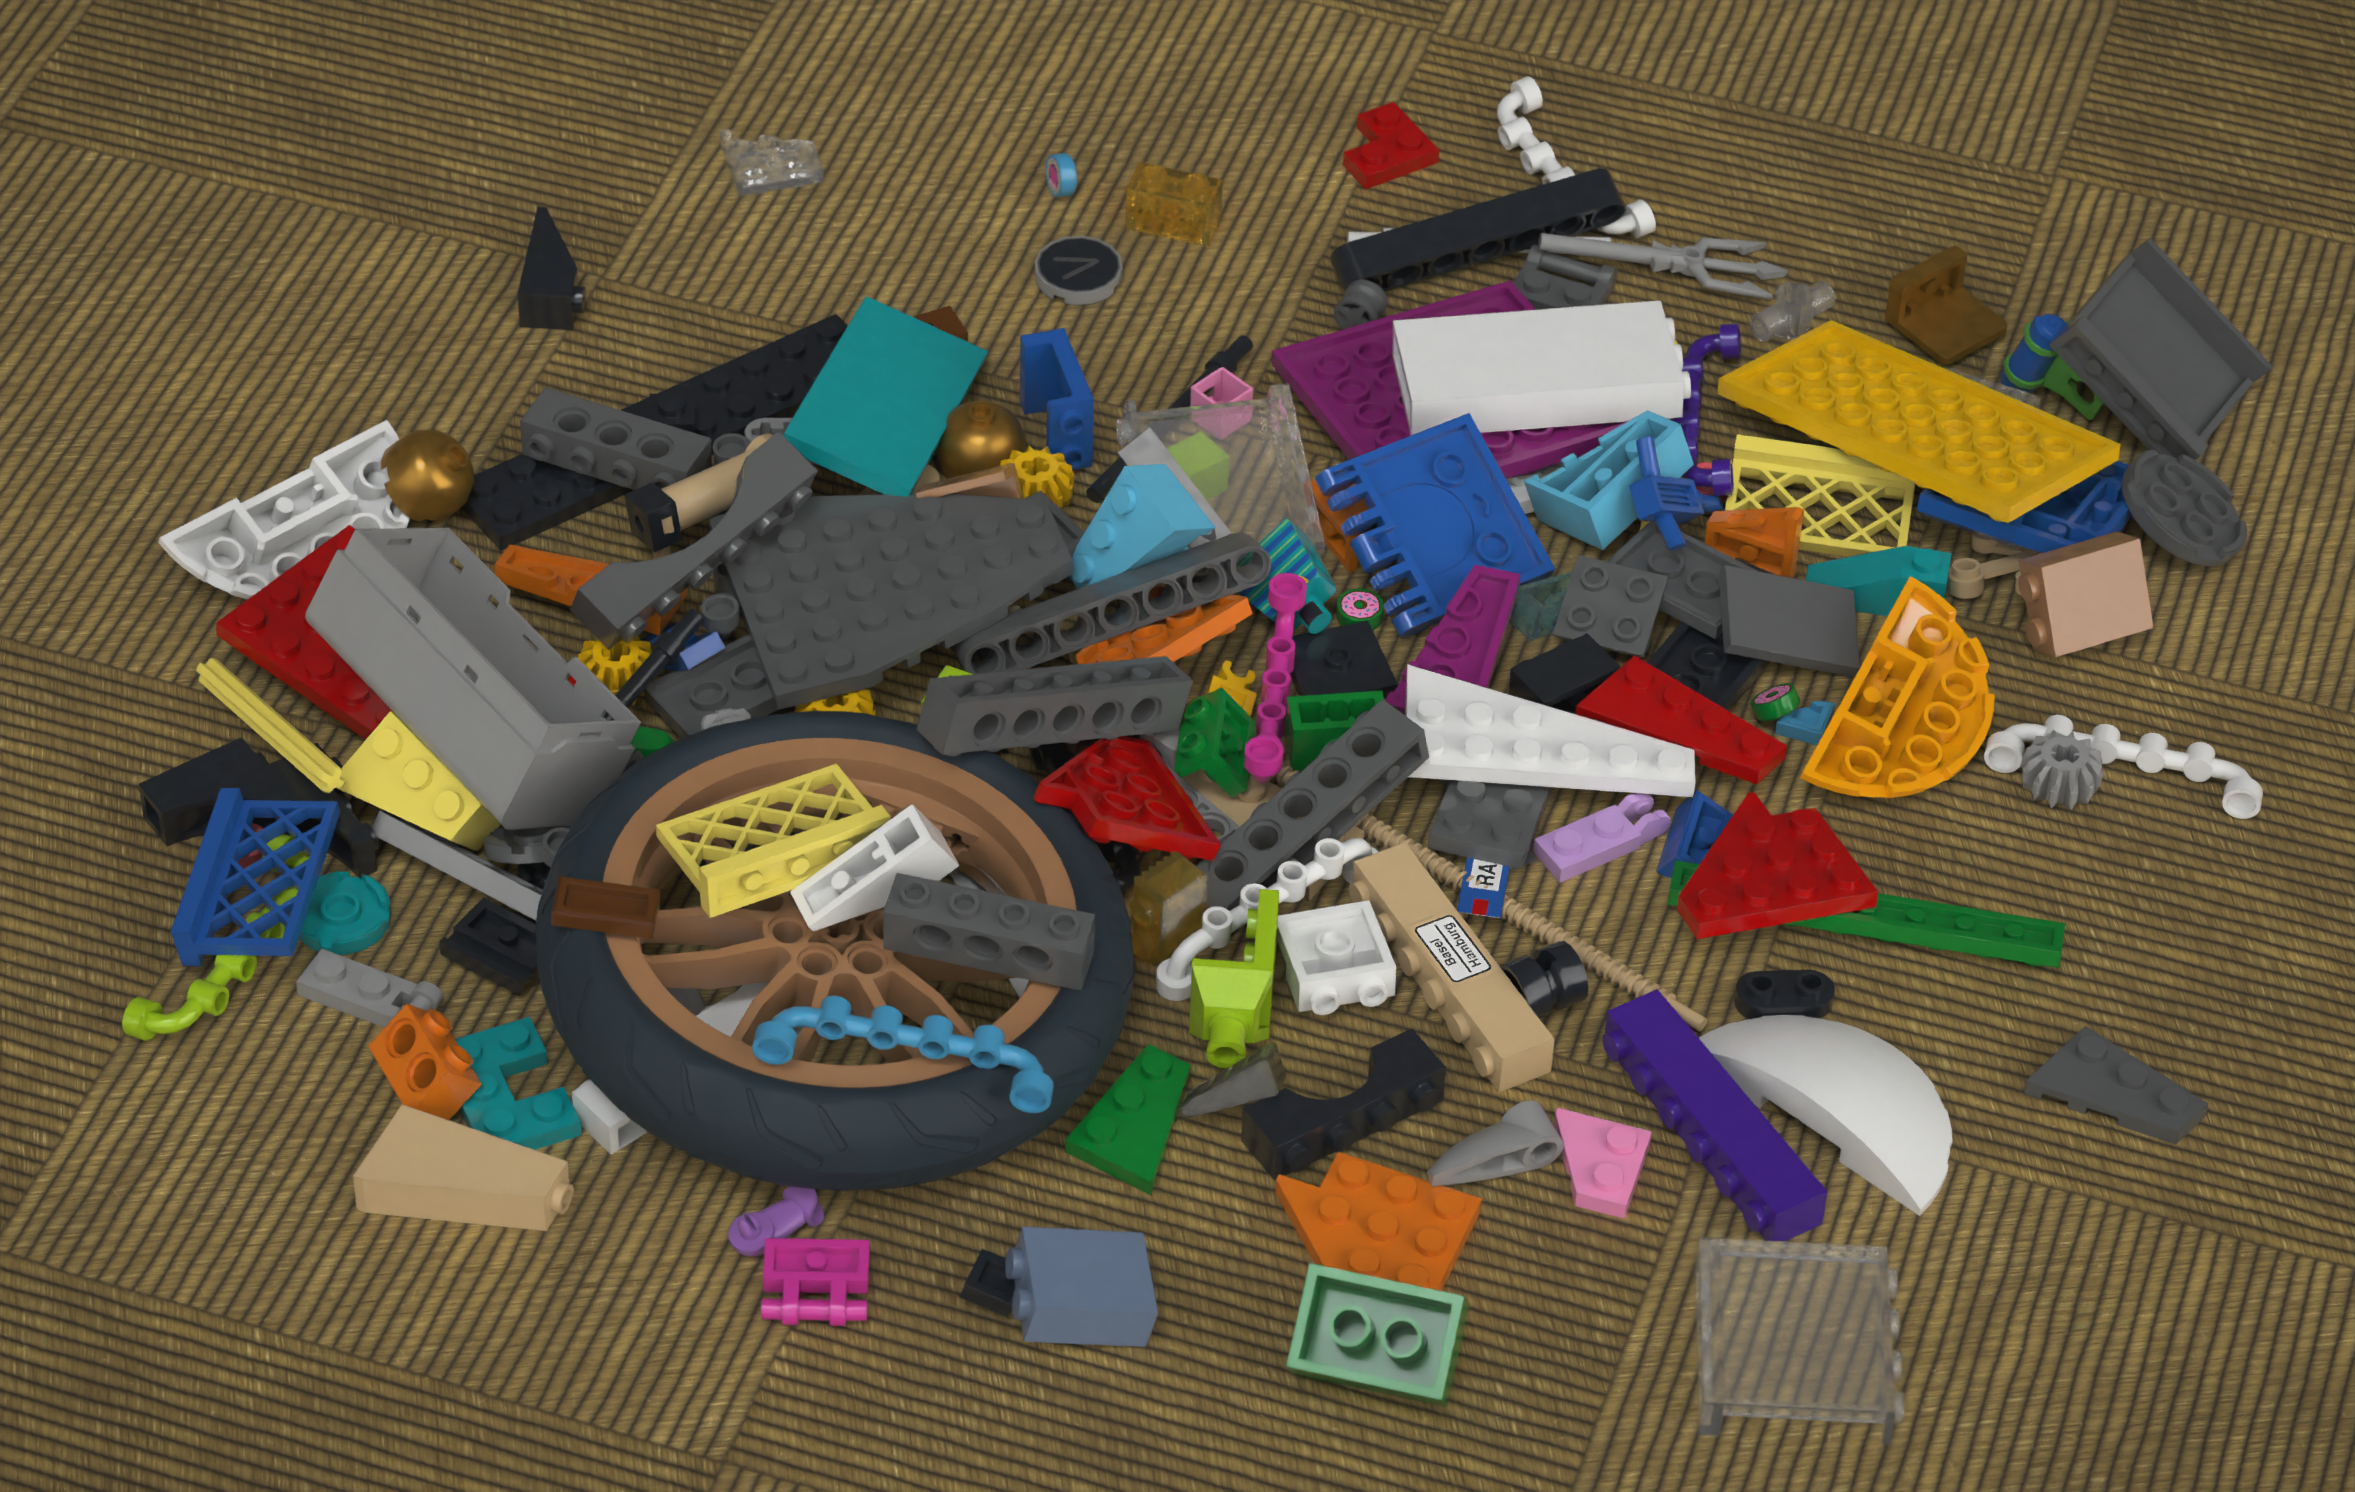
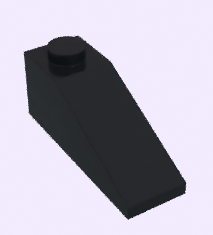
M537 207L517 293L520 327L573 331L576 314L584 313L586 288L585 286H578L577 266L547 208Z

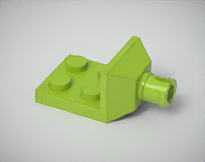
M1260 889L1258 909L1248 908L1246 938L1255 939V943L1246 942L1243 962L1192 959L1189 1033L1202 1040H1209L1206 1057L1214 1066L1227 1069L1238 1067L1245 1061V1043H1256L1269 1039L1280 890Z

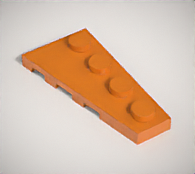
M509 545L495 563L494 574L504 584L571 606L578 589L609 564ZM688 588L679 594L681 596L680 600L668 613L660 616L656 612L647 619V626L644 631L660 635L686 598Z

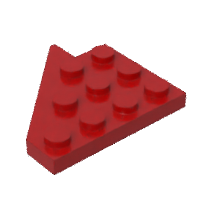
M1119 736L1114 740L1101 738L1040 781L1033 796V800L1037 803L1070 809L1082 825L1084 833L1086 832L1089 838L1100 843H1109L1111 840L1129 844L1145 852L1157 849L1170 852L1185 860L1197 857L1214 861L1221 846L1217 837L1154 746L1147 740L1128 736Z
M1752 792L1746 795L1680 892L1677 912L1696 939L1875 908L1878 890L1816 808L1798 809L1793 812L1771 815L1756 793Z

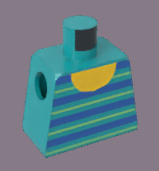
M1286 517L1259 543L1271 559L1269 575L1258 585L1238 593L1243 597H1248V601L1275 622L1277 610L1268 602L1270 580L1281 573H1293L1302 577L1307 584L1306 602L1300 610L1295 611L1293 631L1303 624L1311 634H1316L1323 631L1332 620L1331 613L1323 604L1335 593L1336 585L1308 535ZM1250 551L1236 564V567L1248 564L1252 559L1253 551Z

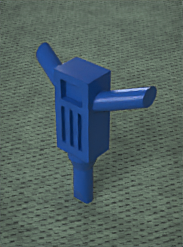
M1642 437L1636 441L1643 479L1629 485L1638 518L1643 521L1656 522L1669 550L1683 548L1687 544L1677 524H1684L1704 513L1713 514L1714 511H1725L1721 496L1701 494L1696 489L1695 482L1692 479L1661 476L1654 437Z

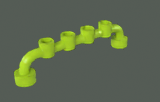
M282 834L266 844L272 851H275L294 838L290 835ZM301 851L284 861V863L290 869H293L308 860L309 856ZM275 867L270 870L281 874ZM292 885L272 897V899L280 906L295 897L298 891ZM265 906L260 913H251L245 921L250 924L270 912V910ZM279 922L259 935L262 938H283L285 927ZM217 955L214 969L204 980L196 979L191 984L187 993V1001L175 1012L163 1014L162 1006L158 1002L143 997L134 998L126 1007L123 1015L122 1027L124 1033L144 1041H149L157 1033H177L188 1028L203 1012L215 1016L221 1015L229 1002V990L225 986L231 978L242 982L249 981L256 971L257 957L251 955Z

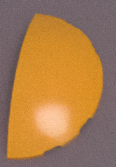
M1911 576L1908 578L1840 706H1838L1802 772L1800 779L1836 793L1856 797L1895 798L1924 792L1926 789L1954 777L1964 769L1981 747L1990 728L1994 712L1995 694L1989 693L1986 678L1989 662L1978 638H1968L1955 621L1957 613L1955 608L1927 585Z

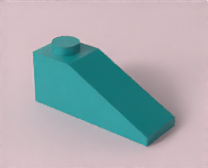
M1901 546L1810 564L1807 568L1805 581L1854 590L1856 612L1888 616L1910 576L1945 598L1952 553Z

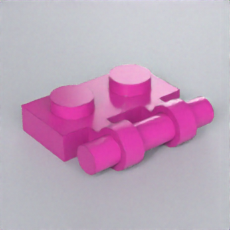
M765 1238L763 1292H783V1299H762L761 1319L782 1320V1325H799V1320L830 1321V1326H846V1321H867V1300H847V1293L868 1294L870 1240ZM800 1293H830V1300L800 1299Z

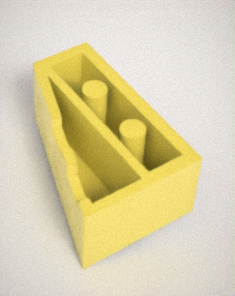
M392 711L387 714L341 768V777L345 779V782L341 788L335 787L475 851H478L483 846L485 836L490 835V832H493L494 829L501 825Z

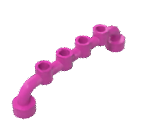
M1293 573L1278 574L1269 582L1268 602L1277 610L1274 636L1267 643V670L1262 676V703L1258 706L1256 733L1258 736L1246 743L1244 754L1246 770L1253 774L1254 779L1261 784L1269 782L1272 776L1280 772L1283 766L1284 748L1280 739L1285 734V706L1287 705V697H1290V673L1294 669L1295 642L1292 640L1295 611L1300 610L1305 605L1307 591L1305 580Z

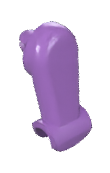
M788 1187L783 1192V1200L758 1212L745 1213L737 1217L731 1223L728 1230L729 1242L733 1249L744 1256H761L765 1251V1238H787L805 1223L811 1227L821 1224L824 1220V1212L818 1203L816 1191L809 1188Z

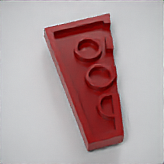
M1635 655L1576 706V715L1592 720L1596 719L1619 728L1693 749L1694 754L1700 757L1699 763L1701 765L1756 785L1786 759V744Z

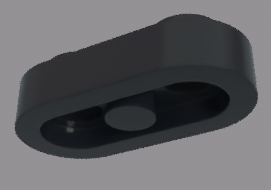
M1815 970L1753 971L1743 975L1738 980L1734 1004L1737 1011L1748 1019L1772 1015H1803L1822 1018L1832 1009L1835 986L1827 975Z

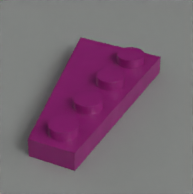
M1474 565L1446 607V614L1439 625L1432 628L1425 639V646L1415 661L1411 660L1409 665L1489 689L1519 590L1520 574ZM1407 668L1403 672L1402 680L1395 691H1391L1385 699L1387 703L1404 715Z

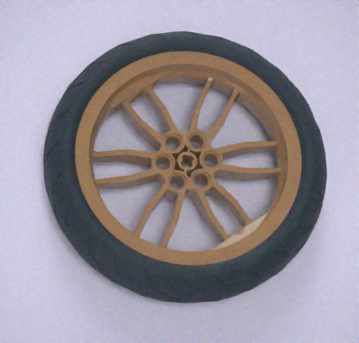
M806 711L760 716L713 726L678 739L632 765L585 807L569 829L554 857L537 909L536 957L542 993L554 1026L568 1047L575 1062L582 1067L584 1074L629 1119L678 1150H684L689 1156L744 1177L789 1187L836 1191L895 1189L938 1181L988 1164L1048 1129L1090 1087L1119 1039L1132 995L1135 973L1131 924L1119 883L1113 876V871L1097 844L1088 837L1086 832L1084 833L1082 825L1070 809L1037 803L1033 800L1039 785L1033 777L987 750L965 752L958 756L942 755L916 730L917 724L857 712ZM837 764L873 808L882 805L891 816V819L913 804L940 830L959 864L957 869L974 879L988 892L1095 914L1094 953L1082 991L1028 980L1024 994L1003 1016L991 1024L1003 1031L1005 1035L1004 1044L1026 1049L1038 1059L1043 1067V1073L1047 1074L1054 1083L1051 1104L1048 1109L1039 1113L1023 1112L1013 1106L1009 1098L1012 1080L1015 1074L1020 1072L1015 1067L999 1064L992 1069L979 1068L970 1061V1058L950 1054L942 1059H930L922 1055L918 1048L896 1045L894 1048L887 1050L877 1048L879 1053L889 1063L873 1065L814 1063L811 1060L816 1054L821 1036L817 1033L816 1029L803 1027L797 1038L793 1057L787 1063L779 1065L769 1064L761 1061L754 1055L752 1045L756 1029L761 1023L771 1021L782 1010L795 1006L820 1009L822 1000L828 996H839L846 999L851 1004L854 1014L861 1017L871 1018L872 1012L876 1007L886 1004L898 1009L921 1026H923V1021L929 1016H944L953 1023V1034L973 1038L974 1032L945 998L922 979L975 982L1018 977L884 949L883 911L885 907L812 931L804 920L790 891L747 905L750 909L738 908L709 918L702 907L658 910L653 939L552 926L551 913L559 876L662 890L683 870L656 837L657 824ZM833 784L813 790V793L835 796L838 790ZM777 802L769 805L768 808L790 812L794 804ZM805 806L801 814L824 818L828 810ZM838 813L835 820L850 816V814ZM733 817L724 820L723 824L745 827L748 819ZM760 822L756 830L779 833L782 826ZM793 828L792 832L807 831L797 828ZM686 833L677 836V838L699 843L703 835ZM714 837L711 845L733 849L732 845H735L737 841ZM704 859L707 864L716 862ZM641 944L705 945L718 947L719 949L650 956L642 953ZM769 982L752 1000L731 1037L699 1019L679 1003L666 989H718Z

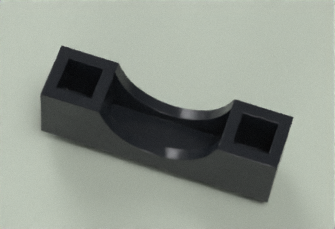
M1411 1028L1370 1048L1368 1080L1361 1088L1347 1096L1335 1099H1313L1284 1088L1243 1107L1241 1141L1274 1181L1279 1174L1286 1176L1292 1172H1300L1319 1159L1334 1152H1342L1361 1139L1376 1132H1384L1403 1119L1418 1112H1426L1435 1107L1444 1099L1446 1066Z

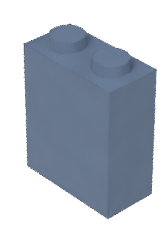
M1022 1227L1015 1248L1010 1247L1007 1251L1005 1268L1007 1278L1014 1279L1015 1282L1012 1313L1015 1320L1021 1321L1024 1342L1146 1347L1158 1316V1309L1143 1232Z

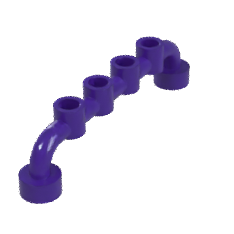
M1739 323L1720 324V333L1701 337L1688 347L1685 357H1683L1682 372H1689L1691 396L1689 399H1683V416L1681 418H1670L1671 421L1681 424L1694 463L1681 477L1694 480L1695 486L1713 487L1714 496L1733 495V466L1731 459L1712 460V469H1702L1696 466L1698 465V437H1700L1699 412L1702 409L1703 357L1711 352L1721 351L1722 360L1741 359Z

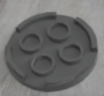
M2152 449L2138 455L2124 472L2122 491L2131 514L2141 528L2165 550L2197 565L2218 566L2230 561L2243 547L2247 537V525L2245 521L2240 520L2236 509L2231 503L2234 495L2226 484L2203 464L2184 454H2180L2175 458L2159 454L2157 450Z

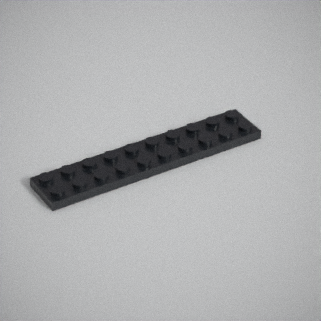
M834 314L659 393H695V433L711 438L713 455V443L718 437L729 433H736L745 437L746 426L756 419L793 418L848 325L837 314ZM649 397L623 408L621 411L649 419ZM520 454L474 475L475 482L469 498L461 508L494 545L502 551L509 545L520 543L634 490Z

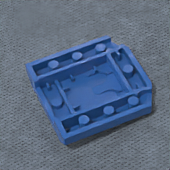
M2116 461L2009 523L1995 521L1988 514L1968 505L1957 504L1950 497L1932 489H1924L1920 494L1917 511L1924 517L2009 546L2045 553L2121 531L2133 516L2126 504L2122 491V478L2129 464Z

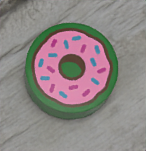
M1357 588L1348 590L1338 598L1337 621L1341 626L1368 621L1372 630L1380 626L1383 620V600L1377 593L1368 589Z
M1784 683L1760 692L1752 698L1750 705L1757 720L1771 721L1794 711L1799 706L1800 698L1794 684Z

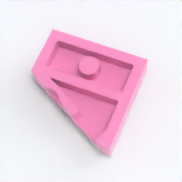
M1557 1108L1554 1127L1564 1142L1562 1158L1566 1172L1571 1177L1570 1188L1575 1206L1625 1219L1651 1144L1652 1131Z

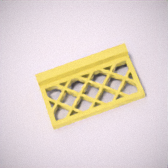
M1737 434L1732 464L1734 492L1733 495L1727 496L1725 510L1764 509L1759 502L1773 494L1787 506L1785 508L1799 507L1805 509L1820 500L1832 514L1816 522L1804 510L1802 523L1806 529L1801 531L1799 550L1851 557L1896 548L1877 545L1870 538L1884 528L1898 540L1897 547L1907 546L1915 490L1914 481L1896 473L1883 471L1876 464L1858 456L1845 454L1842 449ZM1740 478L1761 480L1767 486L1750 494L1739 483ZM1788 485L1808 487L1812 492L1796 501L1785 490V487ZM1835 491L1853 493L1857 499L1841 507L1830 494ZM1738 496L1741 499V501L1736 503V499ZM1881 497L1903 500V505L1887 514L1876 500ZM1866 506L1878 520L1862 529L1850 515ZM1901 519L1900 526H1899V525L1896 523V521H1898V520ZM1841 522L1852 535L1844 540L1832 539L1824 530Z
M834 764L656 825V837L700 892L701 907L709 918L793 890L891 820V816L882 805L873 808L840 767ZM833 784L838 790L835 796L813 793V790ZM777 802L794 804L790 812L768 808L769 805ZM805 806L828 810L824 818L801 814ZM838 813L850 814V816L835 820ZM733 817L748 819L745 827L723 824L724 820ZM760 822L782 826L779 833L756 830ZM793 828L807 830L790 836ZM686 833L703 835L699 843L677 838V836ZM714 837L737 841L733 849L711 845ZM748 843L760 845V847L745 851ZM702 859L716 861L701 867L699 866Z

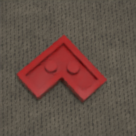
M1395 102L1358 114L1357 129L1370 143L1343 152V166L1365 190L1439 163V149Z

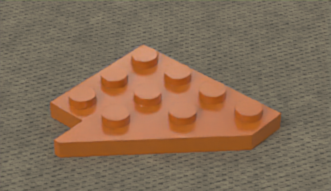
M1341 1152L1337 1153L1320 1187L1279 1174L1276 1179L1275 1189L1277 1197L1315 1264L1439 1291L1443 1290L1481 1212L1482 1198L1445 1186H1431L1427 1180Z

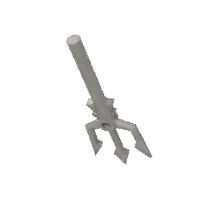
M1541 233L1538 250L1650 264L1653 272L1670 269L1671 273L1681 272L1687 276H1694L1706 289L1772 300V294L1753 283L1745 281L1740 284L1713 279L1709 276L1706 269L1752 274L1761 280L1787 277L1788 270L1765 261L1752 264L1705 257L1707 249L1737 251L1743 256L1764 249L1768 245L1767 242L1702 237L1694 246L1680 248L1672 244V247L1669 248L1655 240L1652 247Z

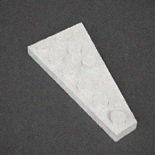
M1407 664L1405 716L1424 729L1429 758L1408 777L1693 797L1695 754L1693 749Z

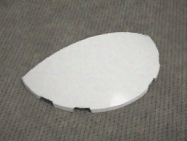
M385 420L312 458L308 469L242 503L235 498L160 537L158 543L170 557L196 578L231 595L249 599L348 525L355 529L407 528L410 517L398 509L388 495L384 485L390 480L387 474V467L381 470V459L385 449L398 441L399 438L388 420Z
M1772 1015L1726 1024L1699 1037L1702 1043L1757 1107L1761 1108L1770 1100L1841 1148L1840 1163L1920 1216L1934 1201L1947 1177L1950 1146L1952 1147L1953 1143L1951 1123L1947 1109L1944 1108L1934 1084L1908 1056L1897 1048L1859 1028L1837 1021L1803 1015Z

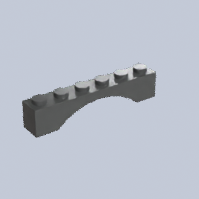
M777 432L745 458L736 479L734 500L724 518L705 537L686 549L662 558L640 562L610 563L578 589L570 611L608 650L622 639L626 643L631 642L647 626L646 620L656 612L660 616L668 613L681 598L679 594L686 588L691 586L695 590L702 586L713 574V567L723 559L730 563L737 558L746 548V541L755 533L760 537L764 536L780 520L779 514L790 507L795 511L801 507L813 493L810 486L817 470L780 432Z

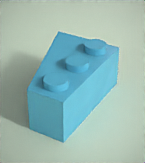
M1647 410L1598 438L1600 446L1579 458L1572 453L1561 459L1563 467L1540 479L1535 474L1524 480L1537 520L1604 550L1638 518L1629 485L1643 479L1636 446L1638 439L1645 436L1654 437L1660 475L1663 477L1680 478L1694 465L1681 424Z

